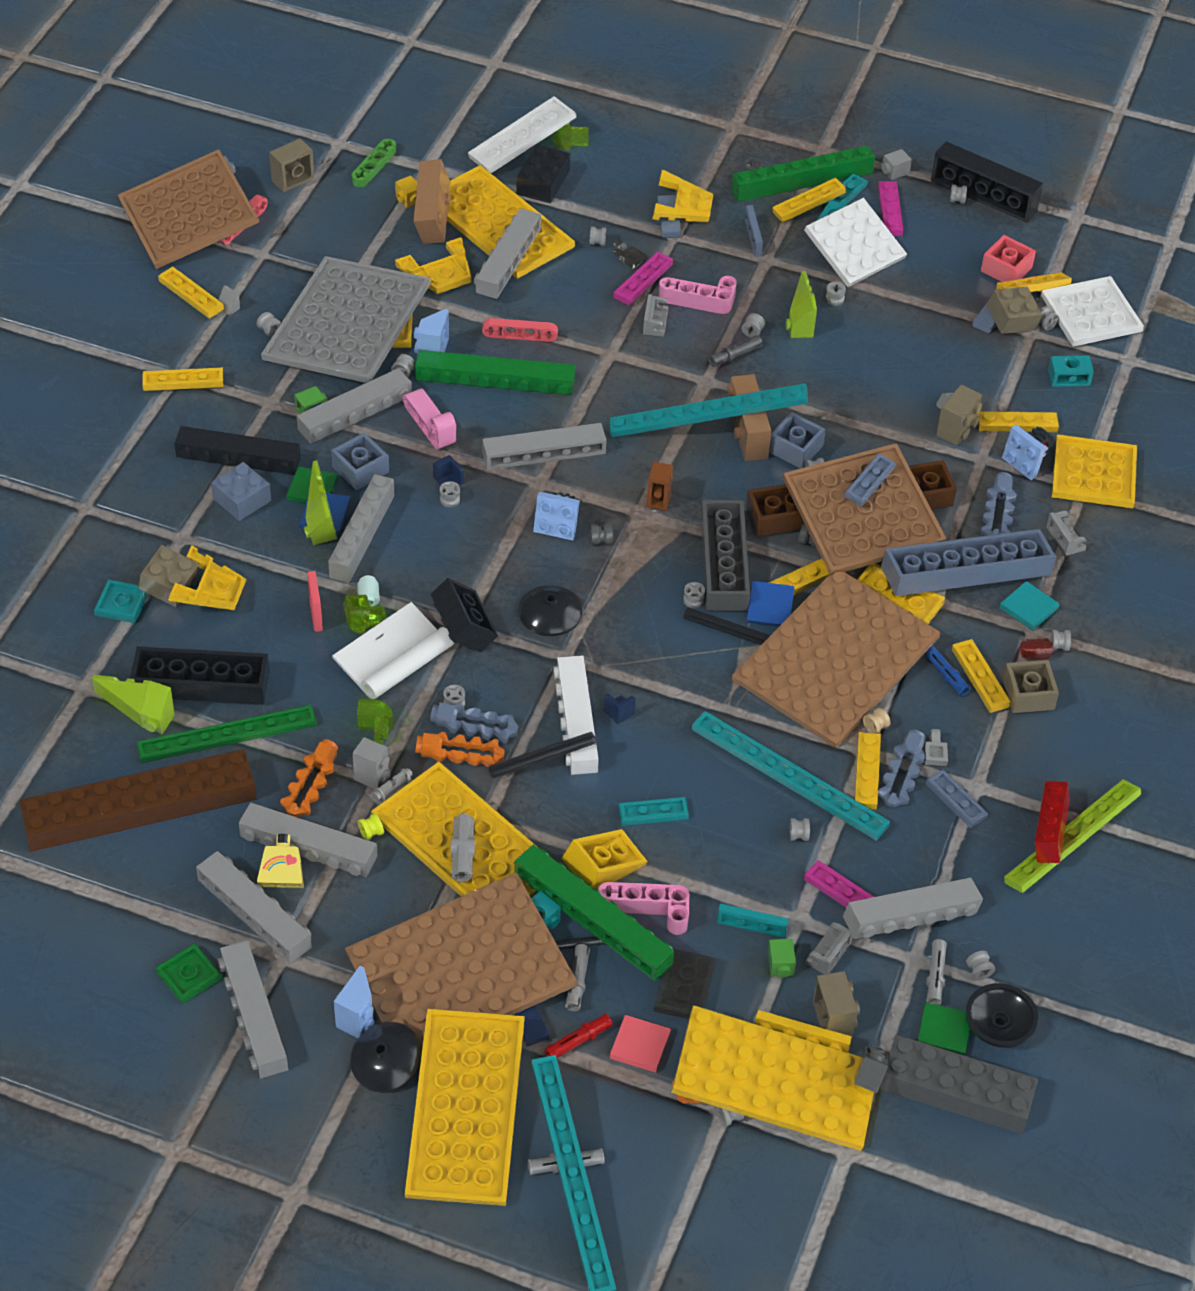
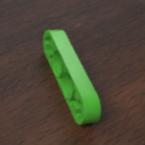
M392 139L382 140L353 171L352 184L356 187L368 185L396 153V142Z

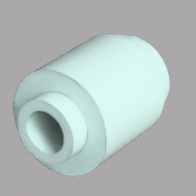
M373 576L361 577L357 584L359 604L367 608L374 607L380 602L379 584Z

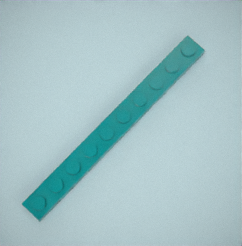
M806 383L610 417V435L613 438L808 404V389Z
M704 711L692 724V730L874 840L877 841L889 827L890 821L710 713Z
M556 1055L532 1059L531 1065L588 1291H616Z

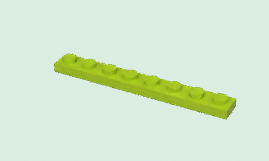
M1122 779L1071 821L1065 829L1060 862L1141 795V788ZM1035 851L1004 877L1005 884L1023 893L1058 863L1037 862Z

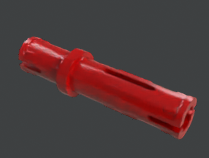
M604 1013L589 1023L584 1022L576 1031L544 1048L546 1056L556 1055V1058L587 1040L592 1041L596 1039V1035L612 1027L611 1018L607 1013Z

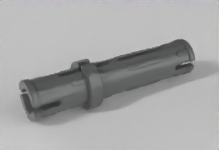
M755 335L734 346L724 347L720 352L709 355L708 361L712 367H716L724 362H731L734 358L761 347L762 339L760 336Z

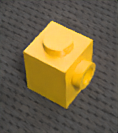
M411 175L395 182L396 197L406 208L414 206L416 202L418 182Z

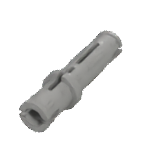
M936 939L932 942L930 973L926 979V985L928 986L926 1002L941 1005L942 988L945 987L943 976L947 943L941 939Z
M584 944L576 945L571 970L578 986L567 990L568 995L565 1008L573 1012L580 1010L582 994L586 989L584 980L590 948Z
M602 1148L581 1152L582 1158H589L583 1160L584 1166L605 1163ZM554 1153L550 1154L549 1157L528 1159L530 1176L547 1172L557 1174V1164L543 1166V1164L556 1163Z

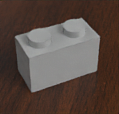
M364 737L353 751L354 780L374 789L381 787L383 783L385 784L390 777L388 747Z

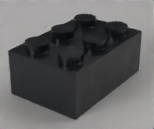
M536 144L516 177V194L551 204L570 171L571 153Z
M447 578L430 594L434 601V607L441 615V622L446 626L449 632L448 636L454 643H460L468 649L482 652L498 637L476 590Z

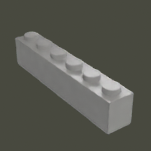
M520 208L518 213L512 217L511 224L505 228L504 235L498 239L495 249L491 250L487 262L484 261L480 273L475 275L476 293L495 299L499 297L541 229V214Z
M399 368L297 415L298 430L312 444L403 401V395L412 392V382Z
M595 423L482 439V453L487 470L606 454V437L602 424Z
M374 474L328 561L330 578L350 583L394 498V479Z
M251 802L239 821L240 837L248 841H255L265 846H276L277 834H289L290 846L298 847L301 857L307 858L312 862L317 861L326 864L333 869L338 868L347 871L355 876L360 875L367 878L378 857L377 843Z
M217 851L196 866L198 881L287 962L291 964L312 948V935L309 929L297 923L294 916L289 911L285 912L275 898L268 897L259 884H254L249 880L248 875L243 870H238L229 857H224Z
M966 878L849 902L843 918L854 939L861 937L869 938L875 934L891 933L894 930L904 928L911 929L914 926L930 925L942 920L949 921L961 916H972L978 912L983 898L972 878Z
M248 940L220 948L221 958L217 959L221 972L225 971L227 977H224L227 992L232 991L233 994L230 997L233 1011L238 1010L239 1016L236 1017L239 1030H244L246 1036H243V1042L246 1051L251 1050L252 1056L249 1057L252 1070L258 1071L260 1079L288 1071L287 1057Z

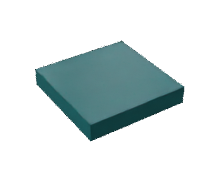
M108 579L95 606L94 615L136 623L148 593L139 589V585Z
M1026 581L1002 601L999 608L1033 631L1059 609L1060 603Z

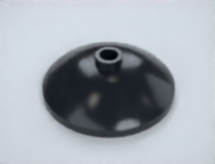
M555 585L540 586L530 590L523 596L519 604V617L523 625L536 634L559 636L572 631L579 624L582 618V604L572 591L564 587Z
M1004 983L988 984L977 989L970 996L965 1012L966 1021L971 1031L983 1042L1001 1048L1016 1047L1027 1042L1035 1033L1039 1019L1038 1010L1033 1000L1021 989Z
M398 1022L376 1024L363 1032L353 1046L350 1058L353 1075L363 1087L370 1091L387 1093L398 1090L408 1084L418 1072L421 1065L422 1046L417 1035L404 1024ZM381 1048H385L383 1053H378Z

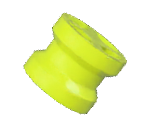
M376 813L371 814L368 819L362 818L358 820L359 830L365 840H371L374 835L380 836L384 834L383 825Z

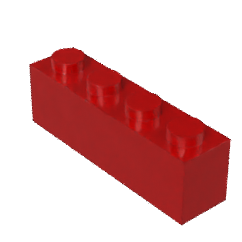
M1045 781L1035 837L1037 862L1060 863L1070 805L1068 782Z

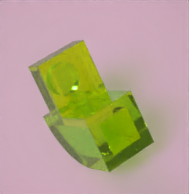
M569 122L552 133V142L560 149L570 151L571 146H588L589 127H570Z
M367 595L345 596L343 610L347 625L353 632L364 634L365 628H374L387 619L384 606H370Z
M358 699V730H374V742L384 745V739H388L389 730H393V713L391 708L381 700Z

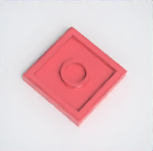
M310 571L307 573L310 608L314 631L319 632L323 631L321 602L316 571Z
M625 1015L611 1050L610 1059L656 1073L671 1029Z

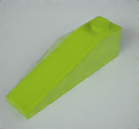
M806 271L801 272L790 308L789 319H786L785 322L790 338L814 337L817 306L814 293H811L812 287L809 286Z
M313 461L305 517L307 526H304L306 538H311L313 545L337 539L317 461Z
M93 675L92 677L94 692L150 732H157L163 735L175 716L170 687L144 680L143 683H135L134 679L129 678L126 681H119L116 677Z

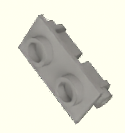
M409 768L401 769L400 773L381 787H376L375 791L368 796L377 805H380L413 781L411 779L412 771Z

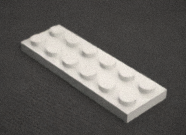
M554 96L469 151V158L492 173L576 118V114Z

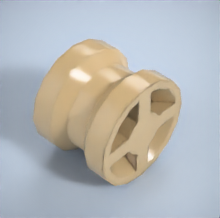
M876 708L873 714H867L863 717V724L869 733L878 734L881 729L888 728L891 723L888 714L882 708Z

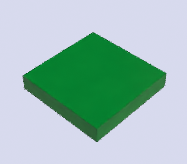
M298 467L287 492V500L306 504L312 469ZM321 471L325 491L332 494L338 480V474Z
M195 943L155 967L156 974L181 1004H184L222 980L220 972Z
M925 1002L918 1042L965 1056L970 1030L966 1021V1011Z

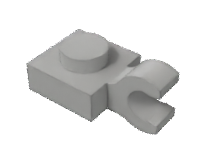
M931 729L929 742L925 741V765L947 766V743L940 741V729Z

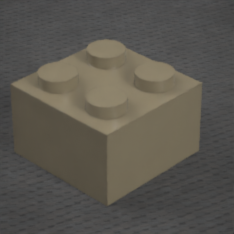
M301 138L269 152L271 180L283 192H287L315 179L313 150Z
M1028 286L994 290L987 303V308L1001 334L1033 331L1043 315Z
M960 385L941 408L936 436L955 445H958L962 439L965 440L970 430L976 428L979 423L978 413L982 408V394Z
M161 545L142 571L138 588L176 608L179 602L168 600L174 584L178 583L190 588L197 577L199 563Z
M1049 660L1006 663L1002 680L1007 697L1011 701L1010 708L1012 713L1055 710L1059 692Z
M845 971L817 976L812 1002L820 1028L853 1037L854 1029L857 1027V1015L860 1014V1006L858 1001L853 998V984L851 980H847Z

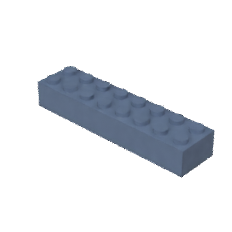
M1035 529L885 549L881 568L895 596L1049 576L1051 575L1056 556L1041 530Z

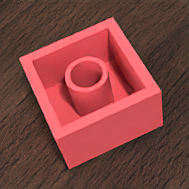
M1003 235L984 254L981 272L1001 282L1022 279L1033 268L1036 250Z

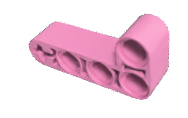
M723 276L719 281L718 287L666 277L660 280L659 297L666 298L668 304L727 314L733 306L737 281L732 276Z
M422 388L403 395L405 408L435 449L438 450L456 443V422L451 412L441 414Z
M606 882L600 885L598 891L609 902H614L624 913L667 915V929L670 933L681 935L687 931L689 891L686 887L681 885Z

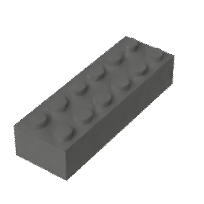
M702 500L701 531L706 611H748L750 585L744 500Z
M896 1035L888 1058V1068L882 1080L880 1090L1023 1134L1038 1078Z

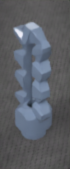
M998 473L994 480V486L987 490L986 496L990 500L985 503V510L988 512H985L982 520L986 524L981 530V534L984 536L1011 533L1008 527L1012 526L1013 518L1009 515L1014 512L1015 506L1011 503L1016 501L1017 494L1012 489L1013 479L1009 473ZM996 499L1005 500L1001 532L996 528L992 531Z
M440 702L439 705H433L430 722L436 723L437 727L449 729L451 733H456L462 727L468 736L474 737L477 731H479L485 740H489L493 735H496L505 744L509 738L517 736L519 727L512 715L498 716L496 712L490 711L482 713L478 708L465 710L461 704L450 705ZM457 717H466L468 720L484 721L493 725L497 723L503 727L507 726V729L500 730L498 727L490 728L485 727L483 724L475 725L466 723L463 720L457 721Z
M910 730L906 734L903 743L894 747L893 754L896 756V759L890 760L888 767L892 773H885L883 782L886 786L878 790V796L883 799L886 806L895 808L900 805H908L909 803L907 793L914 791L915 781L912 779L917 778L920 774V769L917 765L925 761V754L922 750L925 743V735L918 730ZM905 756L906 759L912 760L899 797H897L896 793L892 792L890 794V791Z

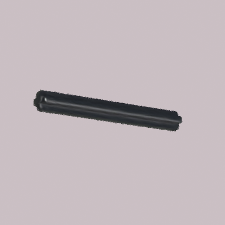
M687 608L684 613L685 620L758 645H762L771 636L692 608Z
M588 732L489 766V773L492 778H497L596 744V739L593 732Z

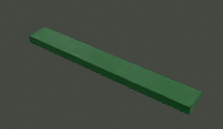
M312 705L138 741L137 748L142 764L315 727L317 722Z

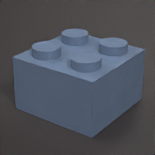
M791 412L771 433L769 453L800 469L804 468L805 461L811 460L823 447L826 429Z
M365 432L331 450L332 467L356 491L368 485L374 474L384 476L389 473V456Z
M244 462L211 482L213 499L238 521L246 518L271 501L270 484Z

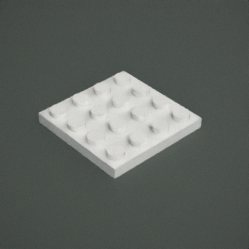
M864 198L807 225L804 229L847 287L901 261L907 255Z
M1111 276L1042 290V299L1047 307L1051 309V312L1059 316L1057 323L1072 346L1143 331L1144 325Z

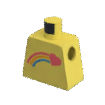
M277 834L276 846H265L257 883L261 887L304 888L300 851L298 847L290 846L289 834Z

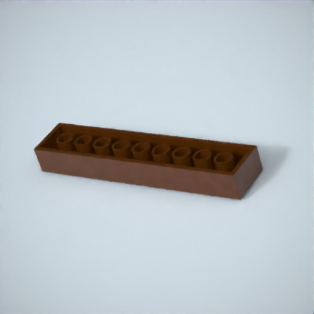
M944 460L909 465L931 510L954 506L957 489ZM786 484L747 491L746 509L756 536L801 530L804 521Z
M245 749L25 798L19 800L30 852L257 799L255 783Z

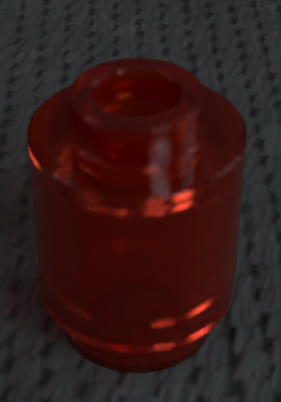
M1032 638L1021 641L1020 651L1022 658L1041 660L1049 659L1050 655H1053L1054 647L1048 638Z

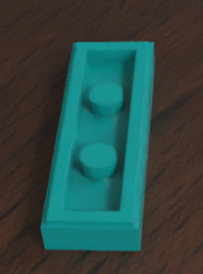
M852 174L842 183L846 193L832 200L847 205L867 187L868 181ZM829 201L823 203L821 206L825 208Z
M686 797L618 803L621 826L689 820Z
M721 903L719 905L718 924L781 938L786 937L789 918Z

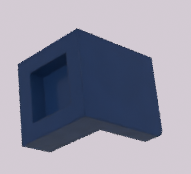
M448 455L433 463V478L440 485L448 481L461 485L464 483V470Z
M608 693L604 697V711L619 724L635 714L636 698L630 696L625 699L620 695L614 699Z

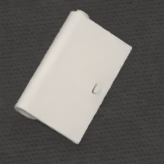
M410 602L335 653L332 658L370 699L375 700L447 650L454 642L449 638V632L446 628L441 627L437 630L418 608Z

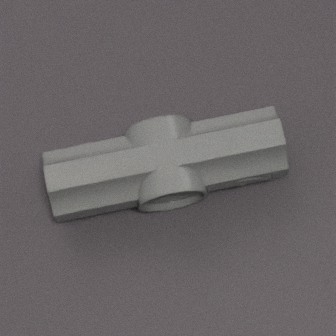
M460 814L454 817V835L451 837L452 879L457 880V882H466L472 879V858L475 855V838H473L474 818L468 814Z

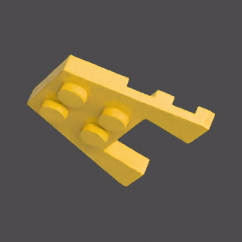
M662 170L659 186L677 190L675 205L673 208L656 203L652 219L659 220L660 217H668L667 219L675 221V218H685V221L708 222L713 194Z
M461 237L446 242V249L451 256L422 266H419L411 255L395 260V266L401 271L429 277L431 284L428 289L436 294L471 283V274Z
M191 545L186 557L199 563L198 568L205 570L197 590L175 583L168 600L235 610L246 578L225 565L220 567L213 562L214 558L209 555L204 557L198 553V548Z

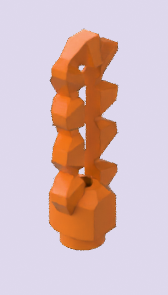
M446 732L439 734L424 733L423 736L417 735L415 753L421 754L420 757L432 758L438 762L448 758L455 764H461L463 761H466L469 765L478 766L482 763L486 767L503 761L505 752L503 748L499 747L498 739L482 744L480 737H473L470 742H466L465 736L458 734L449 741ZM442 745H444L447 747H462L466 750L478 749L482 752L490 751L491 753H493V757L488 754L482 756L480 755V753L469 752L467 754L463 751L457 750L447 751L446 749H442L441 747Z
M327 739L322 740V742L320 741L315 751L303 758L307 768L297 770L296 778L299 782H291L288 785L291 795L280 800V805L286 809L288 815L294 817L310 815V803L316 802L319 799L317 789L324 788L327 784L324 775L332 774L335 771L333 761L337 756L338 746L334 742ZM316 766L321 771L313 781V785L308 790L305 800L301 803V807H298L294 801L297 800V796L304 787L305 781L312 772L313 767Z

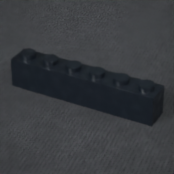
M186 426L180 427L174 442L176 457L231 466H238L244 462L251 469L295 475L301 459L300 444Z

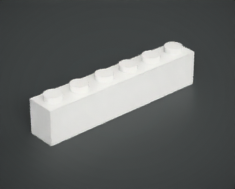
M584 656L557 657V666L553 667L554 680L558 679L559 682L556 683V696L561 697V700H558L559 714L563 713V718H560L561 731L566 733V735H563V741L588 732H593L595 736ZM596 744L565 754L566 766H570L571 775L598 773Z

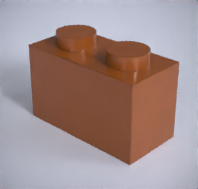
M653 462L648 479V508L667 511L672 494L674 465Z

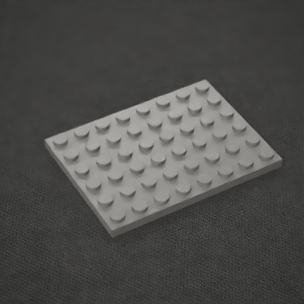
M325 256L261 353L262 360L359 382H370L430 286V278Z

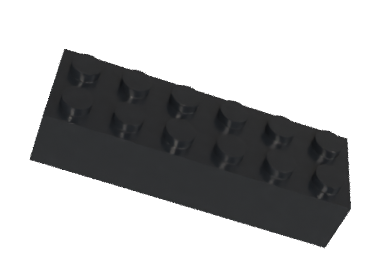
M947 141L935 152L931 176L932 182L950 190L952 184L957 187L967 186L966 197L1025 223H1028L1037 213L1043 187L1042 182Z
M137 646L130 679H134L135 683H143L144 680L170 687L172 699L264 704L270 672L268 654Z

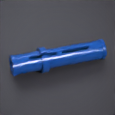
M932 645L924 655L943 675L944 681L958 692L959 696L962 697L968 694L971 687L962 679L961 673L954 669L935 646Z

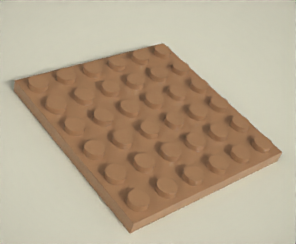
M219 149L118 194L124 210L156 269L260 222Z
M897 443L783 473L782 478L830 575H833L835 572H845L882 562L885 549L947 540ZM880 453L895 462L896 466L863 506L860 507L844 497V494L877 454Z

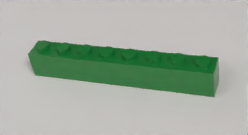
M869 146L742 171L732 175L731 192L737 202L818 186L834 178H837L839 181L846 180L852 174L859 177L873 174L875 156Z
M419 350L415 366L417 381L573 395L575 382V365Z
M533 844L514 861V873H517L522 881L537 892L542 891L559 905L564 913L653 981H656L673 964L674 950L667 942H662L650 929L644 928L637 923L633 916L625 914L614 902H609L597 889L591 888L584 883L580 876L572 874L561 862H556L544 849H539Z

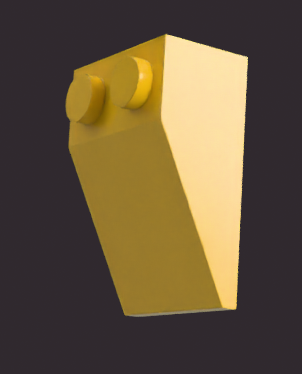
M622 829L573 839L561 858L574 875L580 876L584 883L597 890L601 884L616 882L648 863Z

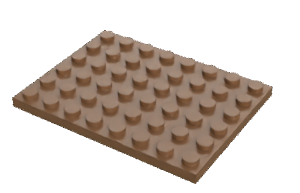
M835 572L833 575H829L732 675V680L834 748H837L860 724L863 717L873 710L940 637V632L847 573Z
M513 873L345 948L355 972L359 966L365 969L372 995V1006L380 1022H398L406 1025L417 1035L422 1049L427 1009L514 1015L578 986L575 976L517 873Z

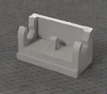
M648 294L643 335L664 337L669 307L661 306L658 303H667L666 298Z
M1052 512L1049 514L1047 529L1064 555L1067 556L1085 551L1087 547L1083 544L1086 541L1085 537H1078L1070 525L1069 519L1062 518L1068 516V512Z
M836 922L830 925L832 928L827 930V933L805 961V964L824 975L831 972L852 941L850 930Z

